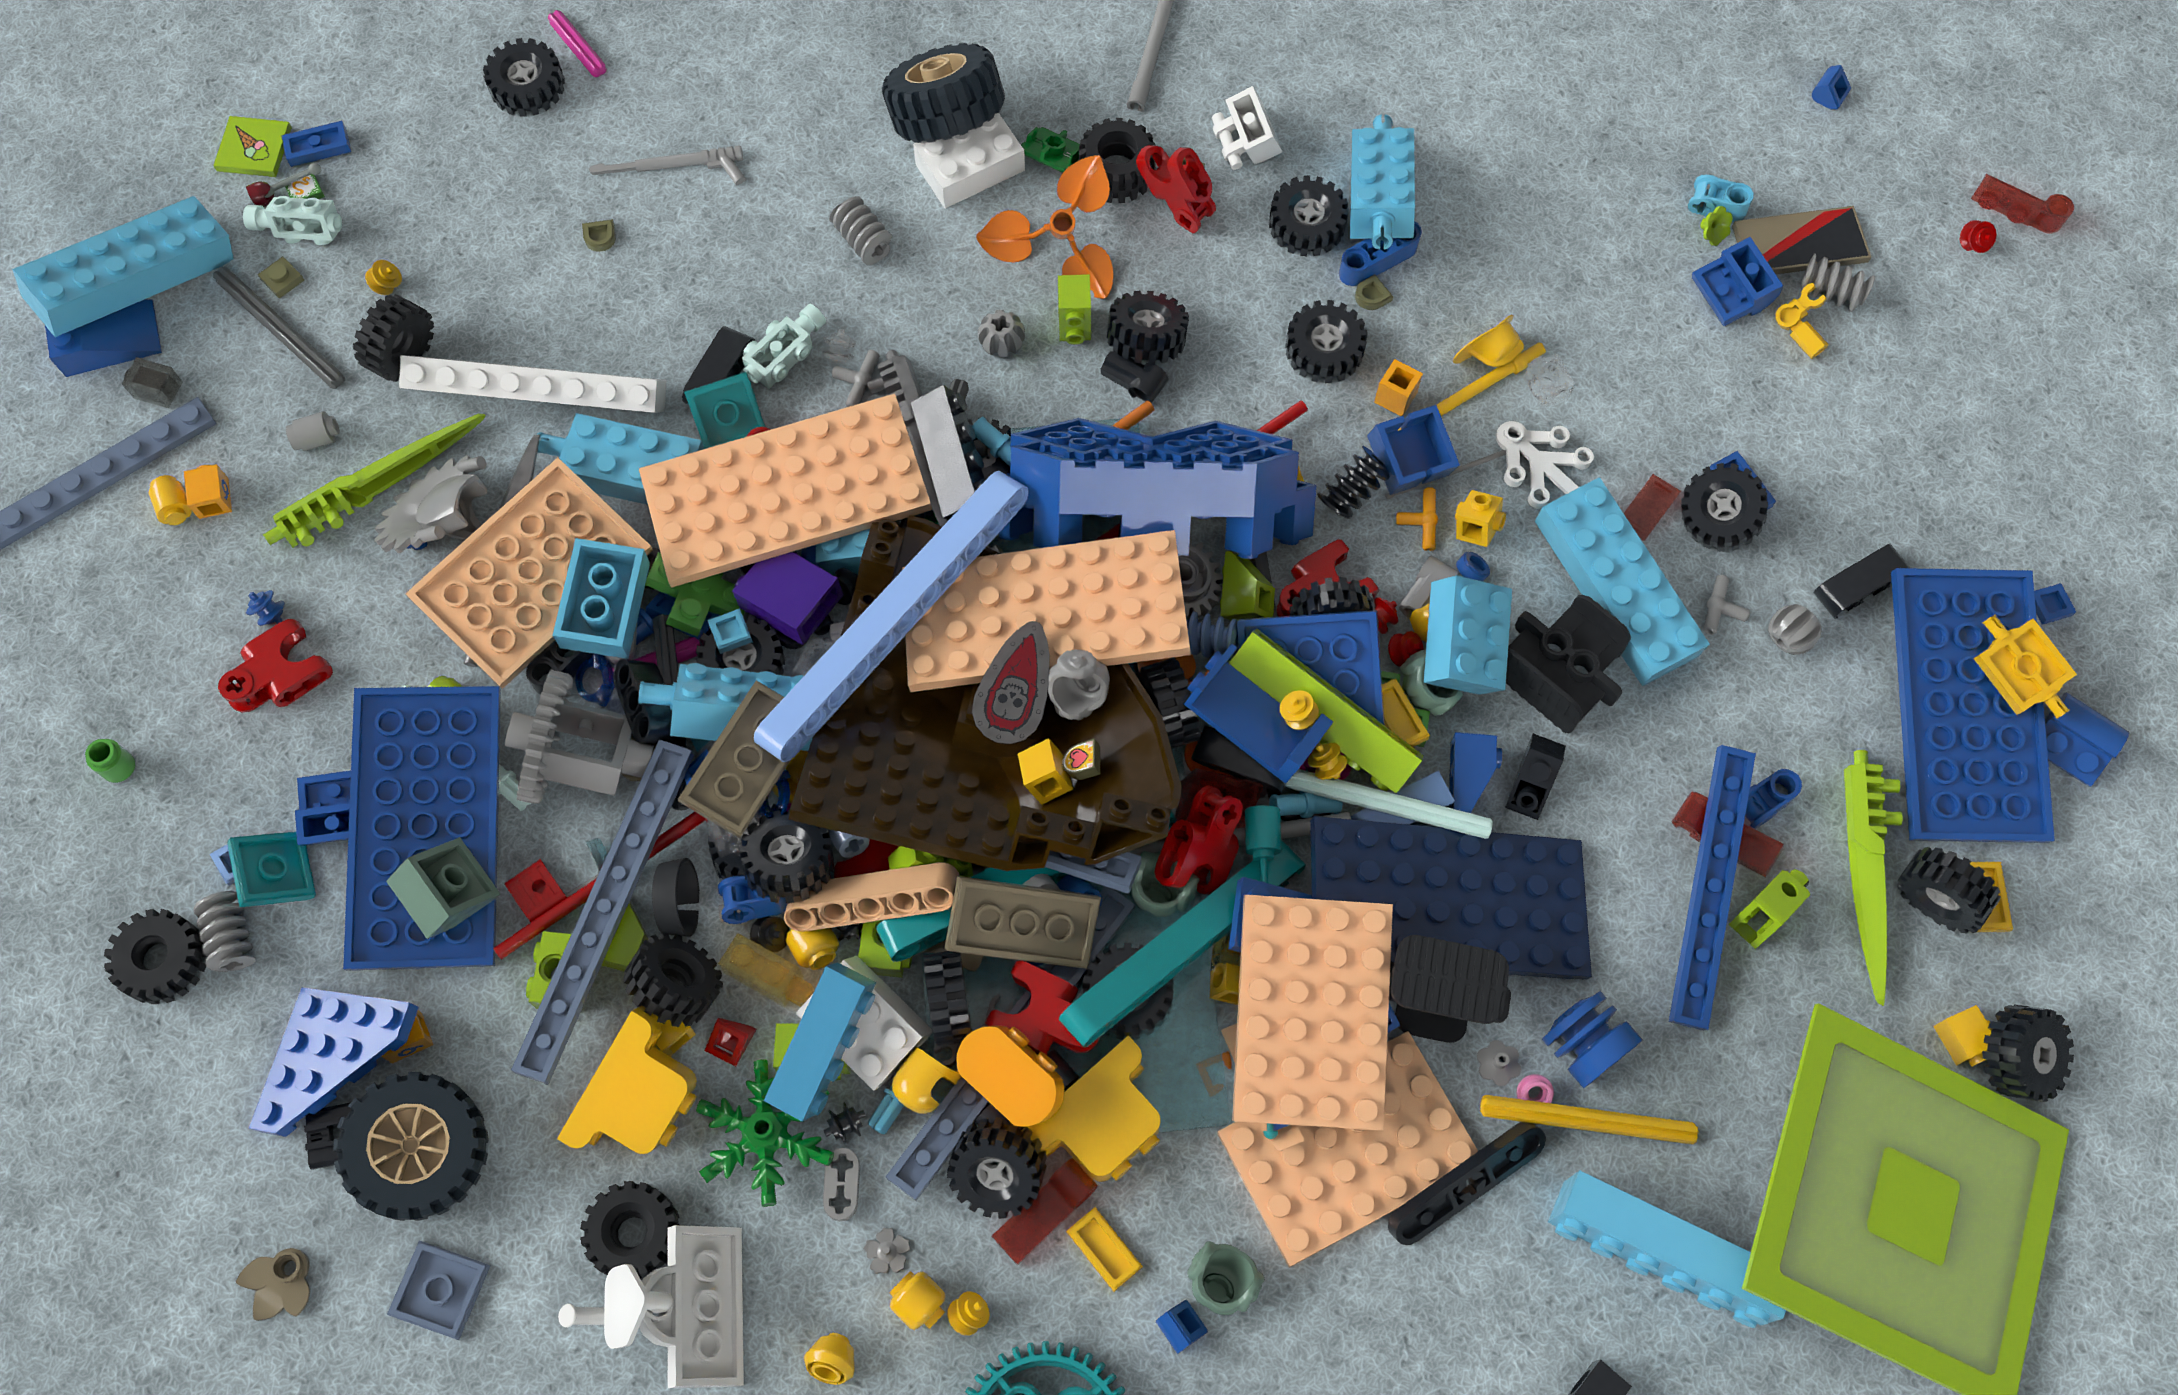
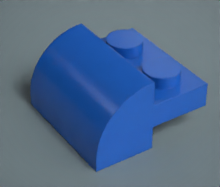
M1751 237L1723 250L1720 258L1692 272L1693 281L1723 327L1749 313L1751 316L1760 313L1776 300L1783 289V284Z
M2065 692L2060 699L2070 711L2057 719L2052 711H2050L2045 719L2048 761L2083 784L2091 787L2110 760L2117 757L2128 739L2129 731Z
M351 770L297 778L299 810H295L298 846L348 840Z

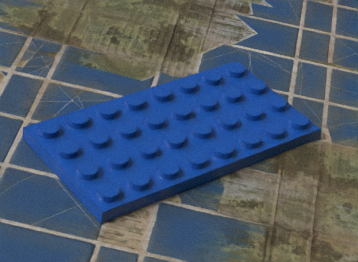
M1894 569L1891 571L1909 841L2050 843L2055 841L2043 702L2034 704L2024 712L2016 715L1973 659L1988 649L1995 640L1994 636L1982 623L1994 614H1996L2007 631L2018 628L2033 618L2037 622L2033 570Z
M499 686L354 688L344 970L495 966V951L493 948L496 946V899L454 928L427 939L386 881L408 857L460 837L497 888L501 689Z

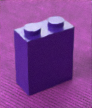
M793 552L756 562L746 575L738 579L732 591L742 610L756 616L759 620H765L769 626L804 645L844 595L837 577Z

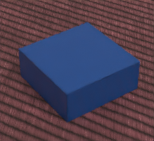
M2061 583L2034 591L2036 614L2042 625L2071 617L2076 613Z

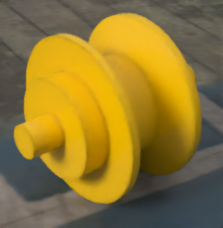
M377 260L372 265V268L366 272L365 280L367 285L377 294L390 295L393 293L394 288L401 284L402 275L393 263L387 260Z
M1298 690L1289 693L1283 698L1280 704V713L1290 728L1303 730L1316 722L1319 716V708L1308 692Z
M1318 743L1310 754L1308 764L1316 768L1315 776L1318 779H1338L1340 777L1339 774L1346 767L1347 758L1339 755L1340 746L1338 744Z
M967 1291L949 1304L947 1316L949 1323L956 1332L964 1336H970L988 1323L990 1312L986 1301L979 1294Z

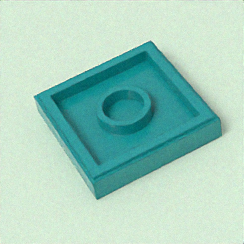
M747 372L684 392L704 449L744 438L756 427H766Z
M296 832L229 838L227 845L239 907L305 901L316 896L306 846L297 845Z

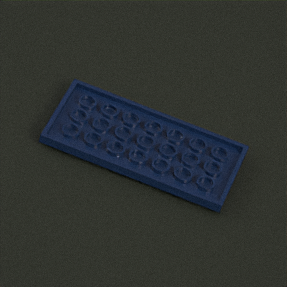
M1314 816L1310 820L1312 899L1393 904L1390 962L1395 963L1398 945L1405 937L1421 935L1497 951L1506 958L1509 965V975L1587 980L1592 977L1582 840L1491 832L1489 838L1484 839L1441 827Z

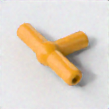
M1426 487L1423 489V512L1396 513V524L1423 526V550L1427 551L1429 549L1434 551L1436 549V525L1439 520L1436 513V489Z

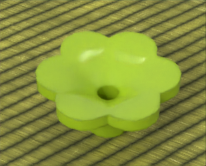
M1717 206L1714 212L1708 213L1706 218H1703L1700 227L1704 230L1703 237L1705 240H1709L1712 246L1719 245L1722 240L1730 235V225L1733 218L1731 213L1726 212L1725 207Z

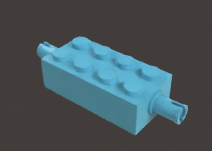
M1382 114L1374 118V129H1352L1350 239L1372 238V245L1379 250L1381 240L1384 241L1385 250L1392 245V238H1414V128L1396 127L1392 129V118L1386 114L1384 123H1382Z
M576 413L566 438L548 435L543 432L538 433L541 440H539L537 453L558 456L596 494L648 505L639 468L700 451L704 447L699 439Z
M699 663L680 664L677 683L673 682V686L641 681L638 704L670 706V710H672L670 736L716 741L756 680L785 697L804 676H782L768 671L759 673L747 672L734 667L724 669L712 668ZM812 738L801 750H809Z

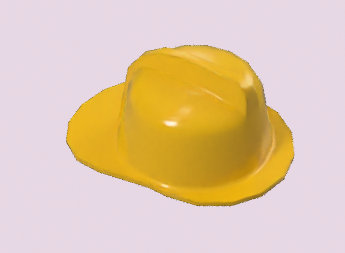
M1509 315L1496 327L1465 345L1455 355L1453 363H1461L1472 356L1487 366L1492 367L1505 366L1510 363L1524 349V343L1510 323L1514 315Z

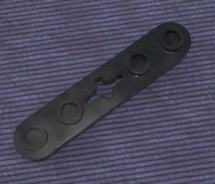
M1520 1122L1396 1209L1388 1222L1389 1233L1400 1244L1405 1246L1418 1242L1536 1158L1545 1146V1133L1534 1123Z

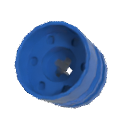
M1601 991L1575 1003L1554 1021L1550 1031L1542 1038L1547 1046L1553 1044L1560 1037L1563 1038L1566 1043L1554 1053L1557 1058L1574 1051L1578 1057L1569 1066L1568 1071L1583 1089L1643 1041L1627 1021L1614 1028L1607 1024L1617 1010L1613 1005L1602 1014L1595 1010L1607 999Z

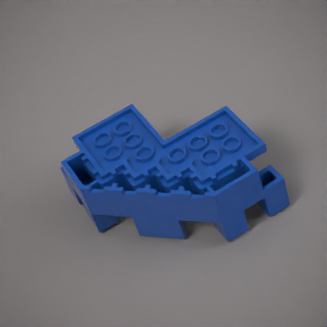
M1076 418L1011 434V471L1006 475L1028 488V497L1023 507L998 534L1001 539L1016 540L1019 538V535L1032 532L1034 509L1033 546L1046 548L1082 543V514H1093L1101 517L1121 515L1120 537L1175 530L1178 555L1189 556L1191 516L1198 519L1226 517L1225 549L1237 552L1241 558L1254 559L1258 557V554L1272 550L1273 537L1278 538L1282 544L1296 545L1299 544V540L1313 536L1317 485L1297 480L1299 452L1292 450L1293 439L1220 421H1212L1151 437L1094 421Z

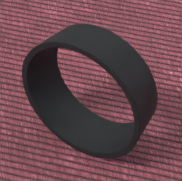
M689 858L660 863L655 870L652 884V906L655 922L661 933L690 937L696 931L699 911L678 910L677 905L699 903L700 889L698 876Z

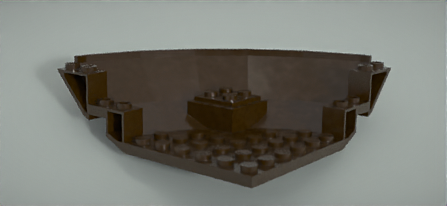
M911 515L908 517L906 528L898 527L897 523L891 520L872 522L860 561L855 591L841 636L902 571V567H906L942 526L927 519ZM986 547L977 557L1001 553ZM905 635L812 737L788 820L1003 871L1045 868L1050 850L1085 858V865L1098 864L1167 837L1170 813L1172 809L1178 807L1182 786L1163 717L1128 663L1106 666L1110 679L1106 701L1101 707L1093 710L1088 717H1084L1081 720L1061 717L1055 711L1054 704L1048 694L1043 719L1036 732L1025 741L1016 744H998L986 738L977 728L972 714L973 700L980 683L910 692L907 676ZM1049 738L1060 752L1065 755L1072 746L1095 738L1100 745V774L1083 780L1071 778L1073 790L1041 805L1024 786L1018 753Z

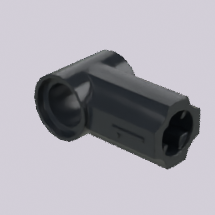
M1110 351L1101 367V375L1126 388L1132 398L1138 397L1143 401L1148 400L1152 403L1169 380L1166 372L1156 364L1146 363L1143 365L1142 363L1134 362L1135 360L1131 357L1128 360L1123 358L1122 352L1116 354L1114 351Z

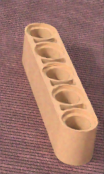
M932 863L830 879L827 884L821 882L822 890L817 894L810 890L809 898L802 901L800 895L795 896L794 903L787 904L784 921L793 930L812 931L945 911L952 907L959 872L951 864Z

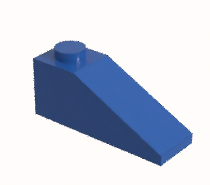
M1455 732L1450 742L1449 791L1455 802L1449 808L1467 813L1472 812L1496 768H1501L1502 748H1497V736Z

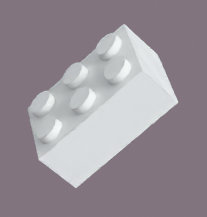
M999 113L995 114L994 118L989 122H984L983 126L969 130L964 135H956L948 140L940 139L930 143L922 141L921 143L913 144L916 166L945 209L1025 171L1024 149Z
M858 956L844 959L840 964L875 981L876 985L872 991L875 994V999L867 1014L861 1015L856 1027L860 1028L857 1039L850 1048L846 1047L841 1059L874 1091L885 1085L897 1073L915 1047L919 1048L933 1033V1030ZM811 997L796 1012L801 1019Z

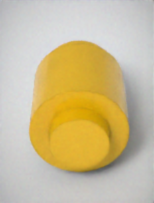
M170 475L159 476L151 481L148 493L158 521L163 524L179 525L187 517H190L192 510L187 506L186 493L181 482Z

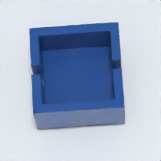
M1437 405L1409 413L1405 419L1404 416H1400L1376 424L1367 435L1373 453L1384 463L1390 475V478L1385 481L1390 495L1417 487L1421 482L1426 484L1449 476L1460 466Z

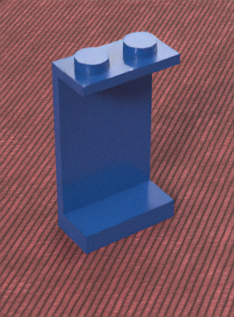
M1231 644L1224 654L1217 650L1205 666L1209 670L1207 675L1205 676L1199 672L1187 689L1192 694L1184 705L1286 784L1310 755L1333 721L1322 713L1316 722L1307 729L1295 730L1290 728L1280 713V703L1227 663L1237 647Z

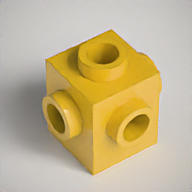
M1471 490L1464 502L1460 501L1456 509V539L1488 547L1496 531L1501 532L1506 521V513L1502 512L1503 498Z

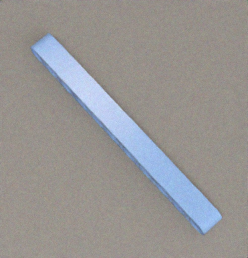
M1001 471L991 474L760 723L754 734V742L782 762H788L795 757L955 582L961 573L965 571L1018 513L1027 500L1028 488Z

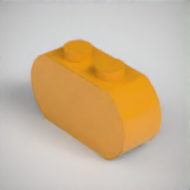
M1006 1026L978 1028L969 1033L959 1046L957 1052L958 1073L1014 1126L1027 1127L1050 1119L1059 1110L1064 1098V1083L1062 1077L1054 1071L1057 1068L1055 1062L1042 1052L1037 1055L1027 1046L1030 1042L1029 1039L1015 1027L1011 1029Z

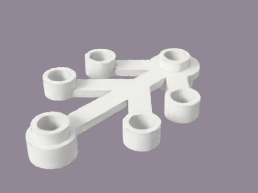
M1508 421L1500 425L1496 433L1498 445L1503 450H1506L1507 470L1504 475V481L1508 486H1520L1526 476L1524 468L1520 466L1521 453L1529 460L1531 492L1528 496V503L1531 507L1541 509L1550 498L1549 491L1544 488V475L1565 494L1579 488L1556 466H1574L1580 470L1587 469L1594 459L1593 452L1589 448L1580 447L1575 453L1538 451L1532 444H1550L1554 448L1564 447L1570 437L1568 429L1563 426H1555L1551 431H1530L1519 422ZM1508 433H1514L1518 438H1512ZM1554 434L1561 435L1563 440L1556 439ZM1582 455L1586 457L1587 461H1581L1578 458V456ZM1510 473H1516L1520 478L1514 479L1510 476ZM1539 494L1544 500L1538 501L1534 498V495Z

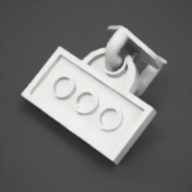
M680 1225L668 1227V1267L652 1271L642 1281L631 1264L612 1268L605 1282V1307H575L573 1304L567 1303L559 1311L558 1319L560 1324L567 1328L572 1325H604L605 1340L612 1349L630 1346L635 1339L638 1329H640L643 1336L653 1344L668 1347V1388L737 1387L744 1385L742 1228Z

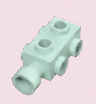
M279 196L274 197L266 209L261 205H247L243 211V222L248 230L263 231L265 228H271L274 237L284 238L290 244L297 243L301 239L313 240L316 245H326L334 240L342 228V219L336 211L333 200Z
M808 304L799 312L800 317L795 321H792L787 316L781 322L774 320L767 327L766 336L759 342L752 341L745 347L744 356L742 357L745 366L743 370L747 372L751 381L754 383L760 382L770 389L776 382L782 381L798 361H803L809 355L813 348L810 333L812 331L817 332L826 324V319L818 308Z

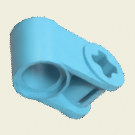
M1701 175L1694 182L1695 193L1694 197L1689 200L1688 209L1690 212L1707 216L1708 213L1714 212L1717 206H1723L1726 208V212L1732 214V222L1739 221L1745 218L1754 193L1744 183L1720 179L1713 175Z

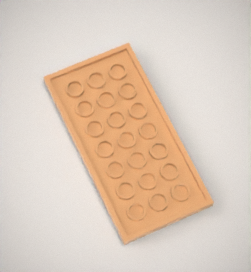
M895 393L639 468L667 580L671 588L871 528L872 522H880L882 520L897 521L907 518L909 515L914 516L932 510Z
M1175 530L976 557L906 634L907 676L910 692L980 683L1005 641L1016 630L1030 621H1036L1043 627L1048 641L1050 669L1057 664V659L1065 651L1075 649L1092 653L1097 661L1105 664V666L1191 655Z

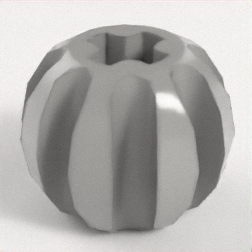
M996 310L995 314H987L982 319L981 326L978 329V340L983 345L984 351L990 355L998 353L999 358L1008 357V352L1016 354L1021 349L1022 342L1025 339V328L1020 323L1021 321L1013 312L1005 313L1004 310Z
M1792 604L1777 610L1770 620L1768 632L1773 642L1781 650L1791 655L1806 653L1815 646L1820 639L1822 628L1817 617L1809 609L1798 604Z

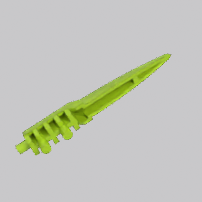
M476 414L392 452L352 475L337 477L273 515L277 526L264 533L263 536L270 546L284 537L292 548L298 545L297 537L303 546L312 545L314 537L309 530L316 527L319 533L325 531L326 529L322 523L326 520L332 528H341L344 521L339 512L345 509L350 516L355 513L351 506L362 508L371 503L374 496L412 474L480 424L486 415Z
M1856 750L1853 752L1854 764L1844 769L1850 872L1859 933L1872 989L1877 1003L1884 1006L1887 969L1884 839L1888 834L1887 827H1884V825L1901 826L1903 816L1902 812L1883 810L1885 794H1882V792L1899 793L1900 780L1884 779V777H1881L1883 765L1869 764L1868 751Z

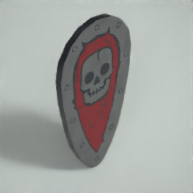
M1036 621L1026 623L1005 641L983 676L973 700L972 714L977 728L986 738L998 744L1012 745L1025 741L1036 732L1043 719L1048 695L1050 653L1043 627Z

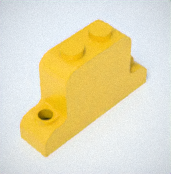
M641 1005L630 1012L558 1135L557 1139L569 1147L581 1148L588 1143L595 1146L604 1133L638 1154H647L660 1144L667 1147L678 1130V1127L674 1125L680 1113L686 1115L695 1102L697 1096L692 1093L697 1083L695 1073L690 1068L656 1048L655 1045L662 1034L660 1030L661 1023L657 1022L658 1016L652 1013L650 1016L645 1013L646 1008Z
M1129 1035L1064 1092V1098L1059 1110L1050 1119L1027 1126L1033 1132L1031 1140L1039 1138L1042 1147L1040 1152L1046 1151V1155L1049 1157L1059 1147H1063L1087 1175L1097 1182L1107 1181L1111 1177L1115 1181L1119 1180L1133 1166L1129 1161L1136 1154L1141 1152L1143 1155H1146L1160 1141L1157 1137L1161 1121L1160 1115L1132 1084L1145 1068L1141 1065V1049Z

